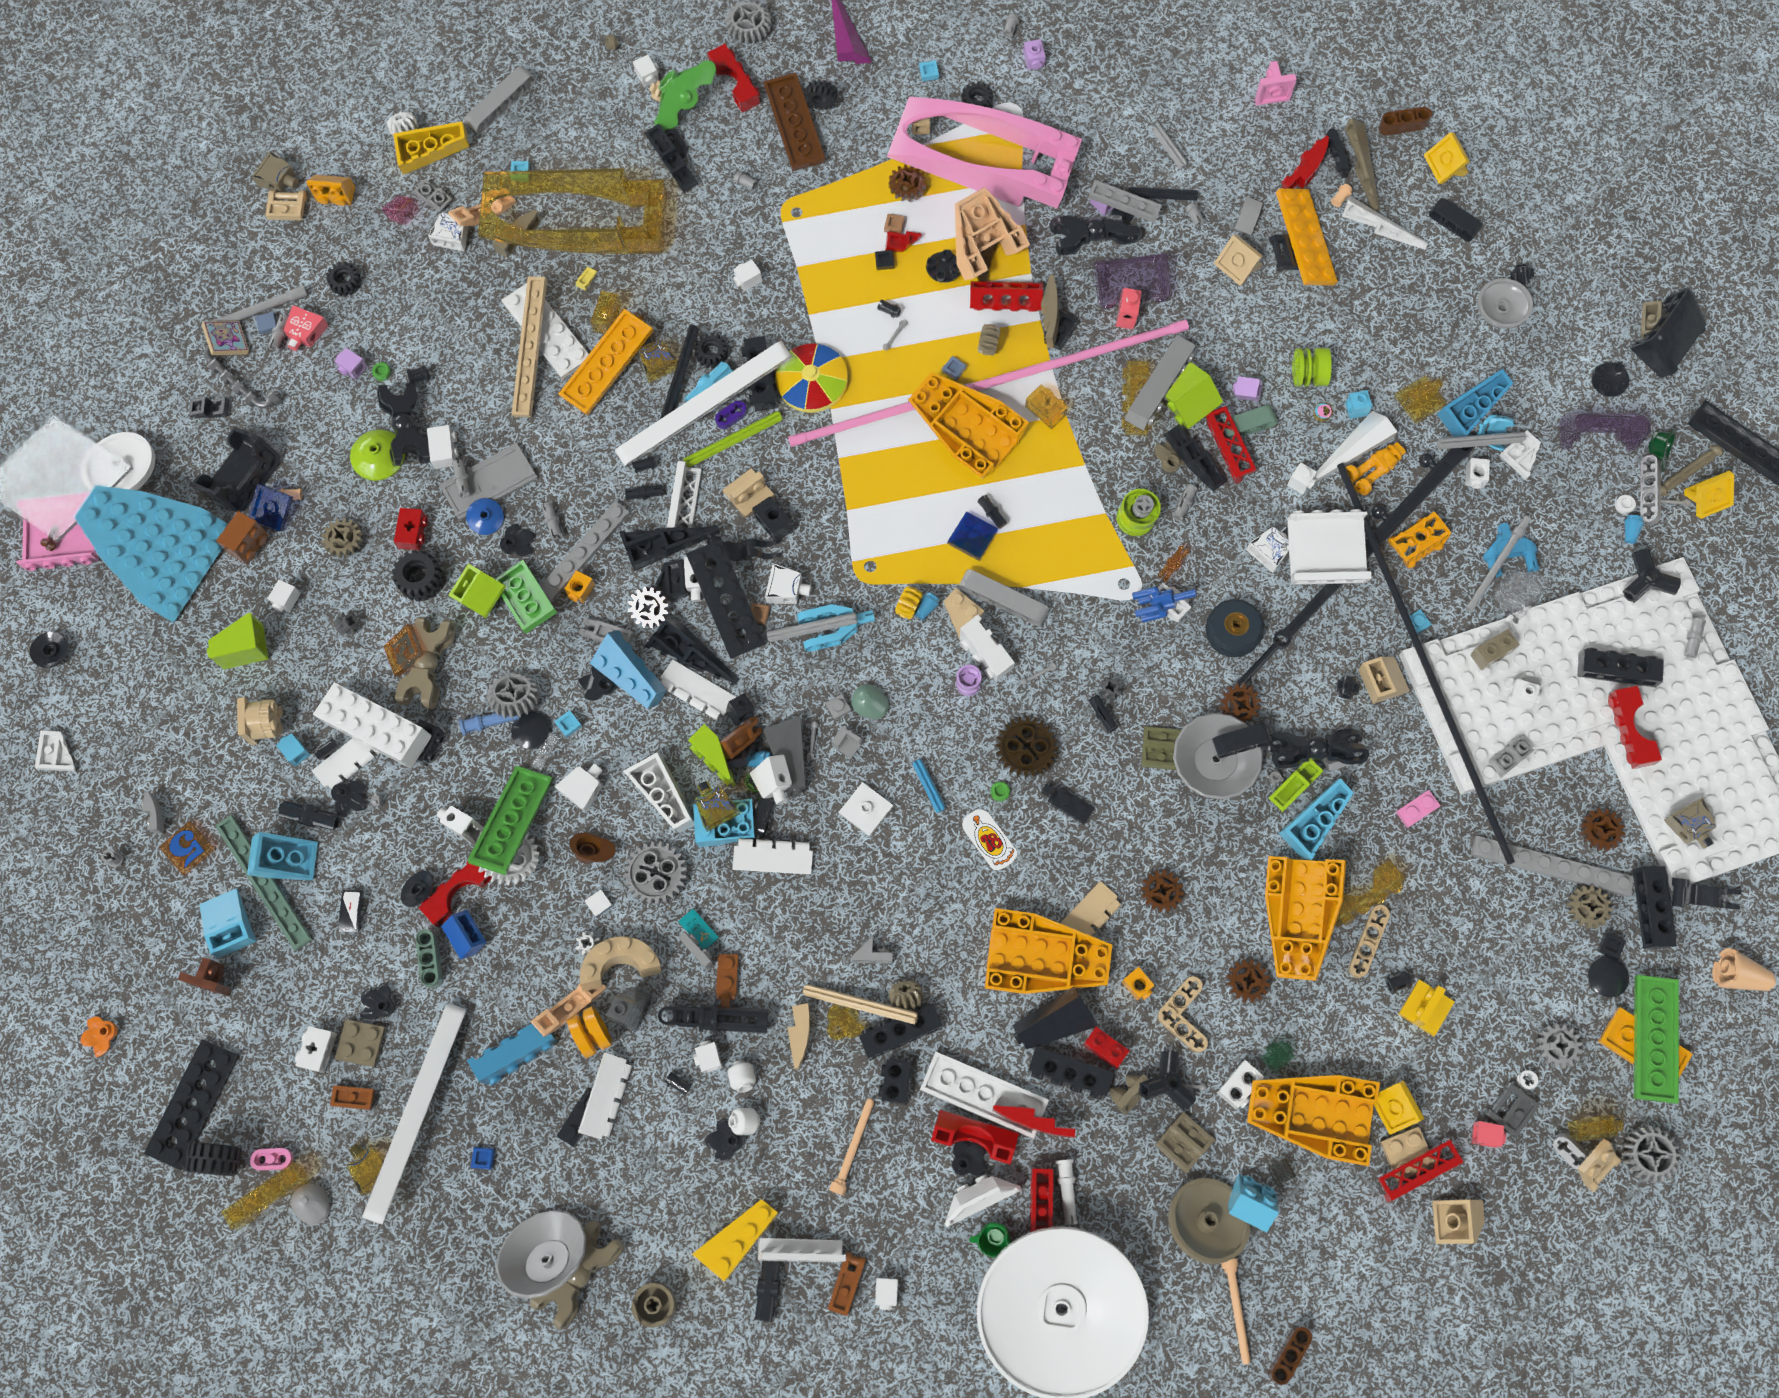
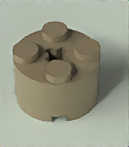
M662 1283L643 1285L638 1289L632 1300L631 1309L633 1316L646 1327L653 1328L665 1325L676 1313L677 1299L670 1287ZM653 1299L655 1302L658 1301L659 1305L656 1307L657 1310H655V1308H650V1305L653 1303Z

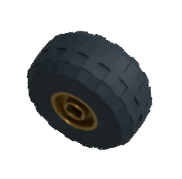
M1230 599L1223 601L1215 606L1208 616L1205 627L1206 638L1210 646L1219 654L1232 658L1243 657L1254 651L1263 637L1264 621L1262 615L1255 606L1244 600Z

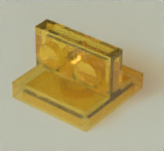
M1426 376L1394 395L1415 424L1447 405L1438 393L1443 386L1442 382L1439 379L1434 382L1429 381Z

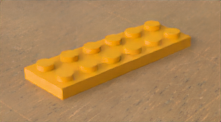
M1279 188L1276 195L1303 284L1335 285L1338 281L1309 189Z
M624 309L558 393L559 396L588 416L652 334L653 328Z

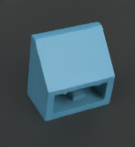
M1238 1173L1228 1201L1229 1214L1267 1232L1279 1213L1276 1192L1270 1186H1263L1252 1177L1243 1176Z

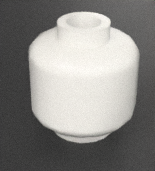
M739 1060L734 1062L733 1066L728 1069L730 1087L737 1090V1092H747L756 1083L754 1069L750 1063Z
M736 1108L729 1117V1126L736 1135H752L760 1126V1116L753 1108Z

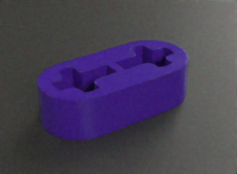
M735 401L719 411L715 416L717 427L727 429L743 419L747 414L746 405L742 401ZM738 407L742 412L735 411V408ZM723 417L727 422L724 423L720 418Z

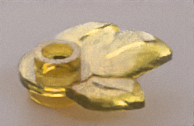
M833 1004L828 1010L827 1018L829 1024L827 1026V1033L831 1039L855 1038L865 1029L862 1024L856 1022L858 1018L857 1009L847 1007L841 1010L838 1005ZM834 1027H840L841 1032L838 1034L834 1033Z

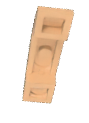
M504 189L491 194L489 201L468 209L464 206L449 211V215L461 226H474L501 215L515 204L516 200Z
M602 983L601 988L582 992L581 984H579L577 989L549 1010L543 1011L531 1020V1023L545 1037L566 1024L568 1018L576 1014L578 1015L606 990V987Z

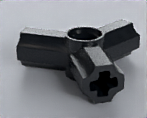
M1641 549L1632 553L1638 577L1622 591L1628 601L1637 602L1651 588L1671 595L1677 594L1681 585V579L1661 573L1655 568L1649 549Z
M1162 1051L1160 1054L1159 1076L1140 1082L1138 1090L1145 1100L1167 1094L1183 1111H1186L1195 1103L1196 1097L1182 1084L1181 1077L1178 1074V1052Z

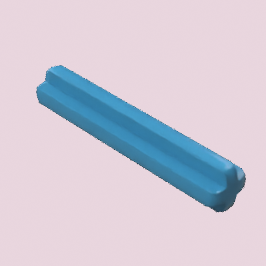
M922 759L914 761L913 767L936 813L944 811L945 805Z

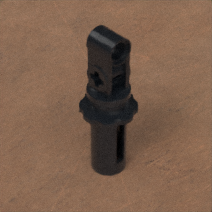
M715 999L713 1005L706 1006L705 1003H701L699 1008L665 1006L659 1010L658 1019L664 1025L698 1027L699 1032L709 1030L712 1032L713 1038H716L717 1031L767 1033L768 1009L719 1006V999ZM665 1010H671L673 1013V1018L669 1022L662 1019V1013ZM718 1015L758 1017L757 1024L717 1022Z

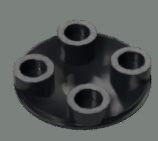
M948 249L937 252L927 259L926 271L937 282H951L961 273L957 266L956 256Z
M1604 363L1595 368L1591 381L1597 392L1604 396L1614 397L1626 391L1629 386V375L1622 363Z
M528 712V715L523 713L521 718L519 717V719L513 722L511 735L518 746L525 749H538L547 740L550 726L546 718L537 712Z
M1603 957L1591 964L1588 971L1590 988L1594 992L1604 997L1612 998L1626 991L1629 985V974L1626 967L1620 961L1610 957Z

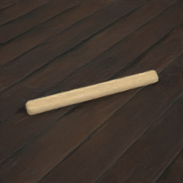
M806 984L803 989L805 996L915 1024L918 1018L917 1013L829 989Z

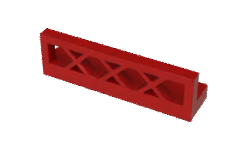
M1226 406L1207 414L1206 423L1235 484L1240 483L1243 476L1255 472L1256 468ZM1225 413L1227 417L1225 424L1217 422L1215 416ZM1225 428L1234 432L1232 440L1224 437ZM1233 444L1241 447L1240 455L1231 452ZM1240 460L1248 462L1250 468L1241 472L1238 467Z
M1448 1140L1379 1177L1378 1181L1386 1193L1383 1196L1387 1203L1462 1164L1463 1160L1451 1140ZM1448 1146L1454 1156L1450 1160L1439 1158L1441 1149ZM1426 1157L1435 1160L1434 1167L1431 1170L1421 1168L1423 1159ZM1407 1167L1417 1169L1416 1177L1412 1180L1404 1178ZM1401 1171V1175H1400V1176L1395 1175L1396 1173H1398V1172ZM1389 1177L1399 1179L1398 1187L1390 1191L1385 1182V1179Z

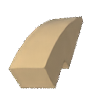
M808 1003L792 1006L795 1026L788 1027V1034L795 1070L800 1069L809 1043L810 1010Z

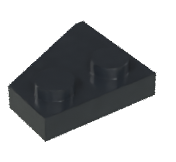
M683 560L665 562L662 566L661 575L656 581L655 592L662 590L661 596H667L664 601L687 597Z
M760 735L734 758L727 759L729 769H738L749 764L762 744Z

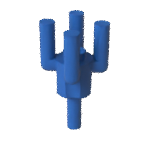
M1157 587L1132 593L1133 599H1138L1140 605L1151 603L1149 607L1135 610L1136 617H1141L1143 623L1164 618L1168 615L1167 610L1176 608L1177 601L1197 596L1196 589L1174 594L1173 589L1160 592Z

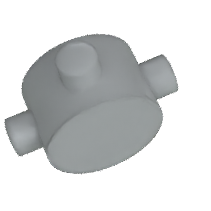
M1277 769L1266 776V778H1269L1272 786H1276V784L1284 780Z
M374 792V795L371 797L372 806H375L376 809L382 806V796L378 795V792Z

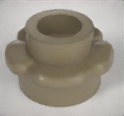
M612 33L605 37L607 50L615 51L616 47H618L617 37H614Z

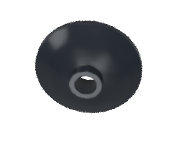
M46 632L39 635L30 647L31 660L42 668H52L59 665L68 653L66 639L56 632Z
M420 871L412 875L401 890V902L407 907H415L425 901L433 888L434 880L432 875L426 871Z

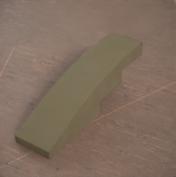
M1050 275L1041 302L1042 314L1045 315L1043 324L1045 331H1047L1045 337L1048 348H1054L1059 326V300L1054 275Z

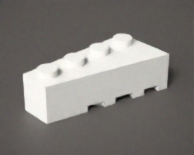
M655 753L623 771L673 829L680 833L694 825V817L664 758L659 753Z

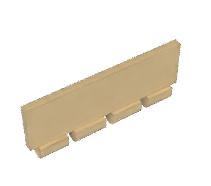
M1100 881L1060 924L1093 936L1096 931L1091 926L1093 925L1099 930L1109 919L1108 915L1104 912L1107 911L1110 915H1113L1121 906L1116 900L1118 896Z

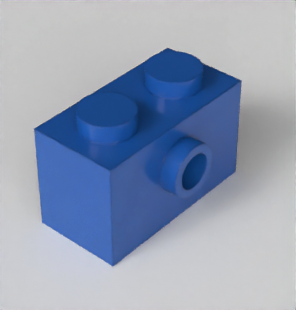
M468 910L452 914L441 926L460 960L476 955L487 943Z

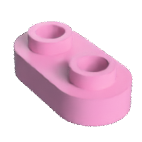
M284 1148L258 1149L252 1153L250 1164L254 1169L261 1171L284 1170L292 1165L294 1157L290 1150ZM285 1155L286 1161L281 1163L280 1159ZM264 1156L266 1161L261 1164L260 1159Z

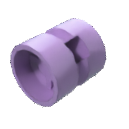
M964 665L958 670L956 686L962 695L973 696L980 690L982 679L980 670L973 665Z

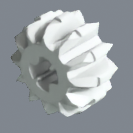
M400 111L398 114L391 116L390 120L387 121L388 130L392 136L393 133L418 129L417 120L412 112Z

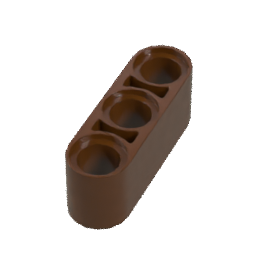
M1417 107L1387 112L1383 114L1378 130L1382 135L1423 130L1430 121L1432 111L1428 107Z
M1296 1326L1290 1331L1268 1371V1376L1273 1383L1285 1385L1291 1380L1312 1342V1334L1309 1329ZM1300 1330L1305 1333V1340L1302 1343H1299L1296 1339V1334ZM1289 1349H1292L1295 1353V1358L1291 1362H1288L1285 1357ZM1279 1368L1284 1371V1378L1280 1381L1275 1378V1371Z

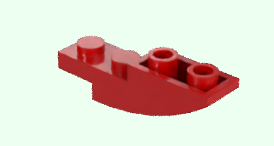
M1327 135L1322 140L1318 139L1310 150L1304 151L1300 157V165L1291 176L1288 175L1281 183L1282 188L1294 189L1298 186L1304 189L1311 182L1325 156L1329 141Z

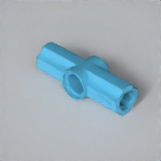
M721 362L709 375L705 374L699 379L697 386L684 398L685 402L694 398L733 372L728 364Z

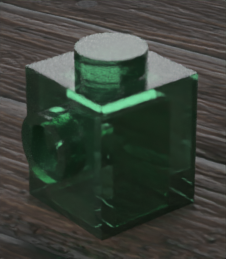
M1273 1041L1265 1048L1267 1052L1260 1058L1274 1074L1296 1056L1293 1054V1048L1287 1042L1280 1041L1276 1043Z

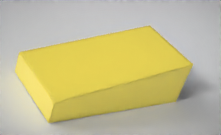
M587 267L576 281V286L586 291L596 276L597 271Z

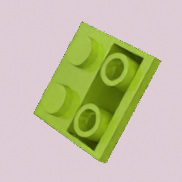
M468 564L448 596L487 618L506 586Z

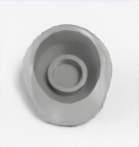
M305 1184L299 1187L291 1197V1208L294 1214L306 1224L317 1225L328 1217L330 1212L328 1196L321 1186Z

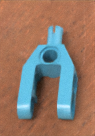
M830 604L802 611L797 614V619L800 625L855 612H853L852 608ZM873 611L857 613L858 622L839 627L837 633L824 636L821 634L816 638L803 642L805 651L811 652L843 644L858 632V625L875 622Z

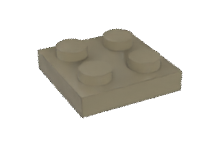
M345 1019L335 1060L375 1068L386 1028Z

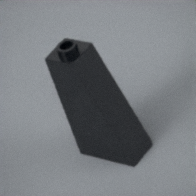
M1072 987L1012 1026L1015 1030L1013 1036L1018 1044L1023 1043L1026 1049H1030L1095 1028L1098 1024L1075 987Z

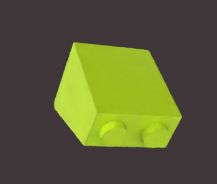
M1192 362L1186 366L1165 395L1168 400V408L1176 415L1174 417L1175 421L1188 429L1223 403L1210 375Z
M252 613L245 614L208 640V657L224 670L269 659L264 625Z

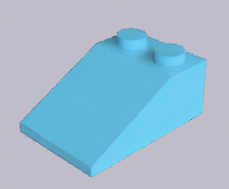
M258 832L252 837L247 875L275 879L313 880L318 842Z

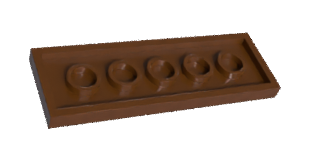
M797 73L763 81L791 170L796 171L825 163V156Z

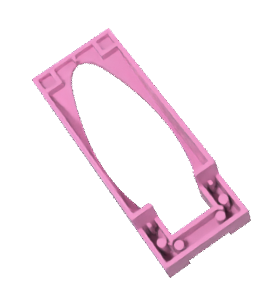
M909 97L887 157L976 191L985 187L995 198L1018 207L1025 196L1058 208L1082 139L1039 122L992 108L950 100ZM944 116L1034 150L1032 163H1035L1038 153L1053 157L1055 161L1050 176L1035 170L1004 169L976 165L942 154L913 140L908 135L907 128L910 124L922 119Z

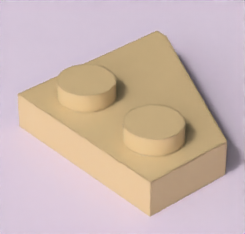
M957 588L944 600V606L949 613L958 638H960V628L975 616L979 615L981 617L984 614V610Z

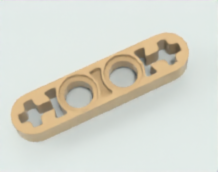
M1384 905L1375 906L1369 913L1348 968L1350 975L1354 978H1362L1370 968L1390 916L1388 908ZM1382 910L1384 917L1379 919L1378 924L1371 923V920L1375 922L1378 915L1375 912ZM1369 927H1374L1377 930L1378 936L1376 938L1368 935L1367 930ZM1362 945L1370 948L1371 953L1369 956H1364L1360 952ZM1361 959L1367 960V963L1364 961L1361 964L1363 971L1356 973L1354 966H1357Z

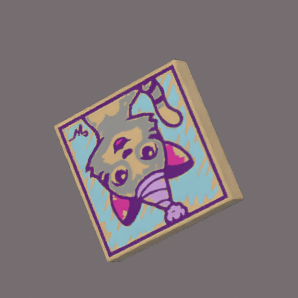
M203 321L202 328L211 355L248 354L249 349L239 321Z

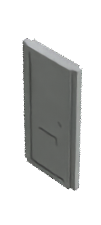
M515 443L465 470V473L468 475L467 484L470 492L468 497H465L464 491H462L463 498L458 497L457 485L454 483L453 477L439 484L457 518L461 521L466 518L467 509L474 501L482 498L497 501L538 478L520 447Z

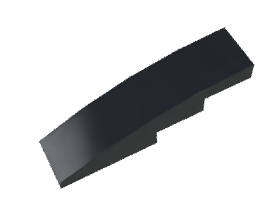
M659 123L644 133L682 192L686 193L698 185L697 180Z
M1180 424L1164 434L1166 440L1187 467L1212 491H1215L1227 482L1209 452H1203L1194 437L1189 439Z

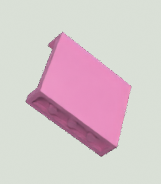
M89 494L18 501V509L23 512L22 560H18L17 564L26 571H35L36 568L53 569L55 566L71 567L79 563L89 565L92 562L99 561V556L94 550L93 545L86 538L82 528L74 519L75 514ZM56 526L58 530L53 539L56 547L53 551L46 550V547L42 546L40 541L43 538H47L53 527Z

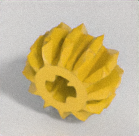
M905 587L895 608L896 614L910 620L920 604L923 596L922 592L915 587Z

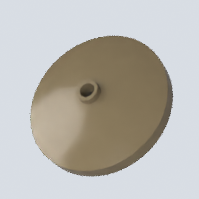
M1199 1178L1188 1182L1175 1193L1168 1212L1170 1231L1181 1250L1192 1259L1211 1265L1228 1262L1239 1255L1245 1248L1250 1235V1224L1229 1214L1228 1201L1232 1188L1219 1180Z

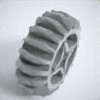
M742 0L741 4L736 2V7L731 6L730 11H727L725 19L726 29L730 37H733L735 41L739 39L740 44L743 41L747 45L749 41H752L753 44H755V40L761 42L762 37L766 38L767 33H770L772 25L771 15L763 3L758 4L757 0L753 3L751 0L748 2Z
M515 671L512 674L506 672V676L503 677L499 675V680L493 679V684L489 685V690L487 691V701L491 710L496 712L498 716L502 715L504 718L510 716L512 719L514 716L521 718L523 713L528 715V710H534V705H538L540 696L539 687L534 678H531L529 674L524 675L522 671L519 674Z
M1646 1126V1128L1638 1127V1131L1633 1130L1630 1132L1631 1136H1626L1625 1139L1628 1143L1623 1144L1622 1147L1627 1149V1152H1622L1621 1155L1627 1156L1628 1160H1625L1623 1163L1631 1165L1628 1171H1635V1178L1641 1177L1643 1182L1650 1181L1651 1184H1655L1657 1181L1660 1183L1665 1182V1178H1672L1671 1173H1677V1169L1674 1166L1681 1164L1676 1160L1677 1157H1681V1154L1676 1153L1675 1149H1678L1679 1146L1672 1144L1675 1138H1667V1131L1661 1133V1128L1659 1127L1653 1129L1652 1126ZM1645 1138L1643 1149L1637 1151L1639 1143ZM1656 1141H1658V1142L1661 1144V1146L1663 1147L1664 1151H1662V1150L1658 1147V1144H1657ZM1650 1152L1653 1154H1658L1659 1156L1652 1157L1649 1155H1644V1153ZM1638 1158L1645 1162V1167H1643ZM1665 1158L1663 1167L1658 1171L1659 1161Z

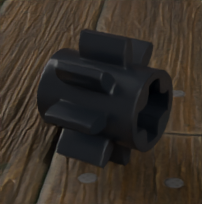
M1526 263L1515 265L1513 271L1510 272V278L1522 285L1530 283V279L1534 277V268H1530Z
M1343 676L1335 685V691L1339 692L1338 696L1343 699H1353V696H1357L1360 689V684H1356V679L1350 676Z

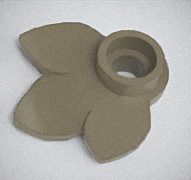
M1168 441L1164 446L1156 444L1155 455L1161 461L1162 468L1165 471L1172 473L1179 466L1185 465Z

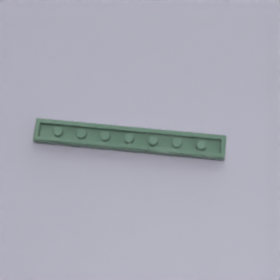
M230 815L215 825L294 951H298L313 940L275 879L247 875L251 842L235 817Z

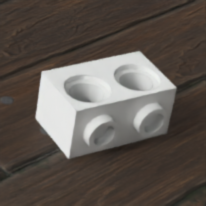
M1246 1060L1238 1066L1217 1091V1094L1235 1110L1239 1107L1244 1108L1250 1101L1248 1096L1251 1093L1252 1084L1244 1081V1074H1251L1253 1081L1264 1078ZM1234 1088L1240 1092L1239 1099L1232 1098L1231 1089Z

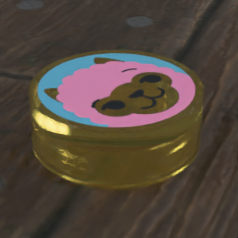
M1318 403L1313 410V417L1319 422L1328 421L1332 415V408L1327 403Z

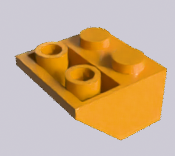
M315 175L307 180L306 184L316 201L320 204L332 203L339 206L352 204L355 185L350 177Z

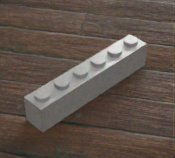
M1176 335L1129 408L1124 419L1125 421L1143 431L1147 424L1151 426L1156 417L1154 413H1159L1164 405L1163 399L1167 400L1165 395L1178 379V375H1181L1187 365L1185 364L1187 362L1190 363L1194 358L1195 353L1193 350L1196 346L1195 344Z

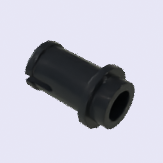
M883 299L880 300L882 304L878 303L877 310L891 315L892 318L899 317L901 308L898 304L893 305Z
M647 456L648 458L632 462L635 473L647 469L654 470V467H657L654 456Z
M331 738L319 748L316 747L313 753L320 761L322 759L326 760V756L340 747Z
M670 1072L665 1080L667 1087H673L684 1096L692 1086V1084L677 1076L676 1072Z

